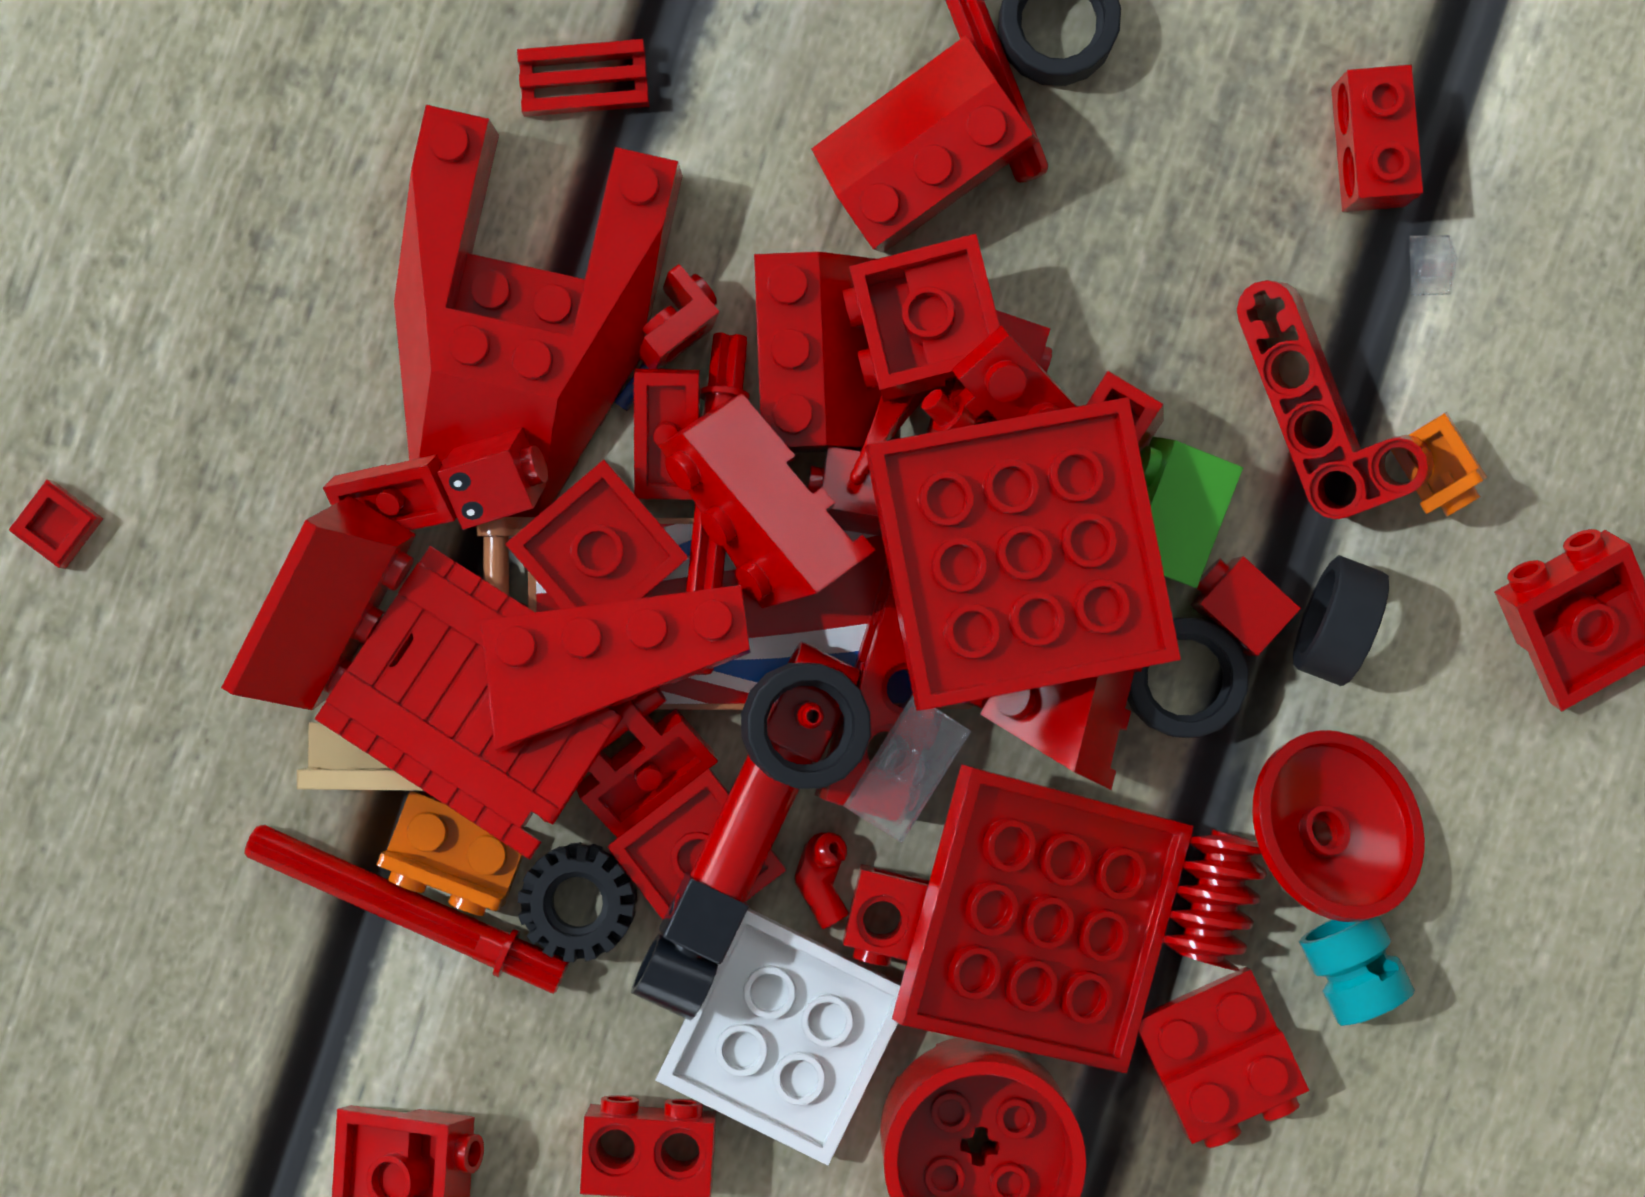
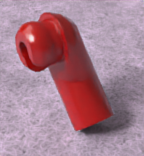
M831 832L815 834L804 845L794 875L795 884L821 929L828 928L849 914L833 886L841 862L845 861L847 857V845L840 835Z

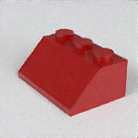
M965 35L812 147L811 150L835 195L872 249L885 253L1034 146L1039 140L969 38Z
M827 252L754 254L760 415L793 453L827 452L828 446L859 451L863 448L881 398L879 386L866 388L857 351L867 349L869 345L864 325L851 327L842 290L854 287L849 266L876 260L875 258Z
M351 496L306 519L221 688L232 695L307 710H314L323 703L345 670L347 671L351 665V660L360 642L365 644L385 614V611L379 609V606L388 588L396 591L409 573L414 558L408 555L407 552L416 534Z

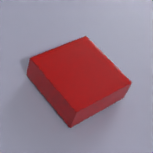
M46 480L9 528V531L55 566L66 569L104 518L56 482Z

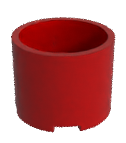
M957 1037L936 1044V1047L919 1056L900 1076H897L892 1084L883 1106L880 1124L884 1174L890 1197H1081L1086 1174V1153L1080 1127L1054 1078L1030 1053ZM975 1127H984L988 1138L992 1141L983 1142L981 1152H970L967 1140L962 1138H973Z

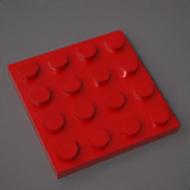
M1129 397L876 442L865 447L916 711L1181 660Z
M961 764L892 1020L903 1026L1127 1074L1194 826Z

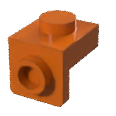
M1447 412L1409 434L1425 442L1433 454L1434 467L1432 475L1423 486L1416 489L1422 500L1419 504L1426 514L1441 507L1447 517L1481 497L1474 486L1485 480L1487 475ZM1396 447L1391 449V452L1411 482L1418 472L1417 458L1406 448Z

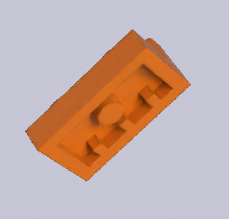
M410 790L386 851L381 852L376 865L391 871L388 880L402 888L424 893L427 885L451 894L448 900L451 906L474 915L484 916L487 908L498 911L505 905L523 855L433 796L421 791Z

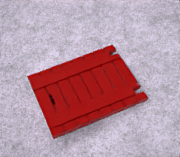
M429 546L314 719L530 860L542 842L523 830L529 819L535 813L543 821L552 825L555 823L623 717L617 711L607 707L576 720L577 722L552 732L550 730L498 753L494 747L480 620L534 613V611L437 549Z

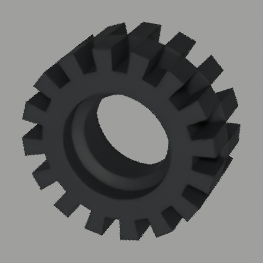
M582 842L570 843L563 847L559 846L536 861V864L527 872L523 879L524 885L522 890L519 891L517 902L521 903V913L518 914L521 925H526L529 931L527 937L533 945L538 942L545 948L542 952L550 957L558 955L564 957L563 961L575 962L577 959H585L586 962L596 959L600 954L608 953L627 933L628 928L633 922L636 913L634 910L637 901V889L633 888L632 879L613 854L602 850V846L596 844L582 845ZM582 877L593 882L600 890L603 905L599 917L594 922L585 926H573L564 922L556 913L554 894L559 884L566 879Z

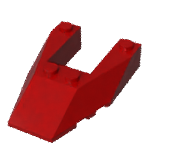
M426 105L411 167L394 298L409 460L437 454L440 461H442L444 458H447L453 448L523 427L530 446L536 445L544 456L548 470V480L533 509L507 517H537L557 499L577 466L578 459L598 426L602 425L613 406L612 403L632 370L636 369L641 360L638 353L646 336L642 329L651 318L683 175L679 162L676 160L615 147L585 279L475 255L472 252L499 134L489 118Z

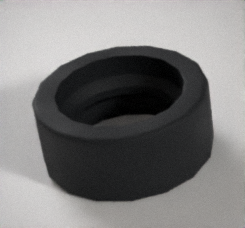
M1002 0L999 11L998 37L1007 60L1022 76L1041 85L1067 86L1087 79L1105 63L1120 32L1121 5L1119 0H1089L1096 15V31L1090 44L1076 55L1067 58H1050L1037 52L1026 40L1022 29V12L1028 0Z
M1341 555L1334 558L1322 573L1303 614L1293 650V665L1302 672L1339 686H1344L1350 682L1361 668L1379 630L1390 589L1389 576L1383 571Z
M1173 618L1177 640L1196 641L1207 646L1217 657L1222 669V687L1216 700L1205 710L1193 715H1177L1163 709L1153 698L1148 686L1149 666L1142 667L1141 672L1134 671L1127 700L1131 710L1148 727L1172 737L1200 738L1221 730L1239 713L1248 692V664L1239 643L1223 627L1202 618Z
M788 663L766 673L750 690L741 712V738L751 761L768 777L797 789L824 788L846 778L862 761L871 738L870 711L861 690L843 672L819 663ZM798 686H813L826 691L838 703L843 715V735L838 747L827 758L814 764H796L784 759L773 748L768 736L767 718L773 703L784 692Z

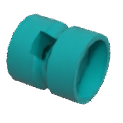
M1380 916L1358 922H1344L1331 919L1306 933L1299 941L1313 973L1316 976L1326 977L1328 980L1322 992L1337 1023L1341 1026L1361 1023L1389 1012L1406 1002L1415 992L1400 958L1387 955L1386 953L1391 939Z

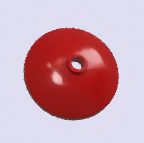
M1331 730L1313 731L1300 735L1283 744L1268 758L1262 767L1254 789L1253 825L1261 854L1269 870L1283 889L1310 911L1337 921L1358 922L1369 920L1397 907L1409 895L1417 882L1425 850L1424 827L1417 801L1407 781L1397 767L1381 751L1368 742L1351 734ZM1313 831L1317 835L1318 841L1314 837Z

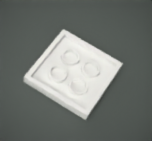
M748 908L723 962L718 964L713 983L701 1008L691 1021L684 1020L655 1081L821 1163L829 1165L898 1024L892 1020V1015L901 983Z

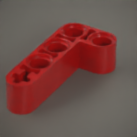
M1270 280L1255 282L1247 287L1238 301V320L1308 501L1314 510L1322 516L1331 519L1347 518L1408 495L1423 486L1432 475L1434 459L1428 445L1418 437L1410 435L1395 436L1369 447L1360 448L1306 306L1297 289L1288 283ZM1265 294L1270 299H1282L1284 301L1285 309L1280 310L1276 314L1277 322L1282 333H1292L1296 330L1299 336L1298 340L1279 342L1271 348L1268 347L1266 340L1279 338V334L1272 320H1260L1258 318L1257 310L1266 306ZM1290 351L1301 353L1309 363L1308 378L1304 384L1297 388L1286 384L1279 373L1280 361ZM1313 410L1324 413L1332 422V437L1326 445L1321 447L1309 443L1302 433L1303 420ZM1396 447L1406 448L1417 458L1419 468L1417 475L1411 482H1397L1386 472L1385 459L1391 449ZM1331 472H1345L1354 480L1357 491L1350 505L1335 504L1326 495L1325 481Z

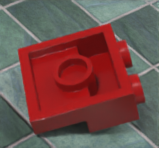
M976 233L849 266L854 287L842 290L851 327L864 325L869 348L857 351L863 378L867 389L879 386L884 402L947 386L945 380L956 377L952 368L1000 327Z
M1588 529L1571 535L1563 543L1564 553L1546 563L1533 560L1519 564L1508 573L1507 579L1509 584L1494 591L1516 643L1528 651L1549 702L1561 712L1645 666V580L1631 545L1607 530L1600 532L1596 529Z
M1247 966L1239 969L1240 971L1230 973L1145 1012L1142 1016L1138 1034L1182 1130L1191 1144L1201 1140L1204 1141L1207 1148L1226 1144L1241 1134L1242 1131L1238 1123L1260 1113L1265 1121H1273L1287 1116L1299 1108L1300 1104L1297 1096L1310 1091L1283 1032L1274 1021L1252 970Z
M354 1105L337 1109L332 1197H470L471 1174L479 1169L484 1156L483 1139L479 1134H474L475 1117L423 1109L407 1113Z

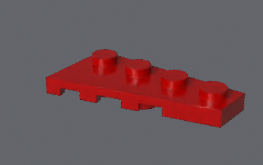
M728 586L480 620L495 750L499 753L519 745L521 741L550 730L552 732L577 722V719L610 706H618L638 698L640 694L665 684L676 683L751 653L742 586Z

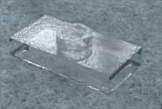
M912 695L845 802L844 807L902 843L971 731L936 708L916 711Z

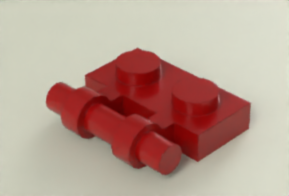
M1002 325L952 368L958 380L966 387L953 400H950L942 390L936 389L924 398L921 405L922 409L934 420L933 429L935 432L975 425L976 419L986 410L999 421L1077 406Z
M659 687L638 695V698H635V700H630L613 707V710L617 711L623 718L603 749L628 730L637 739L611 759L602 749L588 770L591 774L583 779L576 789L582 802L617 838L718 762L713 749L677 709L673 710L656 724L648 716L667 701Z

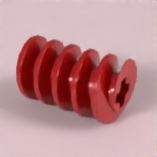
M1211 829V835L1191 837L1190 844L1205 854V859L1185 861L1183 865L1185 870L1199 879L1198 884L1177 887L1176 893L1192 904L1191 909L1171 911L1170 918L1184 927L1185 932L1182 935L1164 936L1163 943L1185 957L1217 967L1240 971L1225 956L1246 953L1247 945L1233 935L1232 931L1249 930L1253 928L1254 921L1238 908L1241 905L1258 904L1261 898L1245 882L1247 880L1265 879L1268 872L1252 860V856L1262 855L1257 841Z

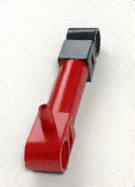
M803 641L798 644L788 663L823 664L843 672L855 685L860 674L858 668ZM798 686L784 692L773 703L767 718L769 739L773 748L784 759L796 764L816 763L820 761L842 716V712L838 703L826 691L813 686ZM749 754L691 874L685 873L659 927L661 934L656 936L649 947L631 989L632 994L689 1021L696 1016L710 990L718 964L723 962L749 908L746 900L800 790L768 777L751 761Z

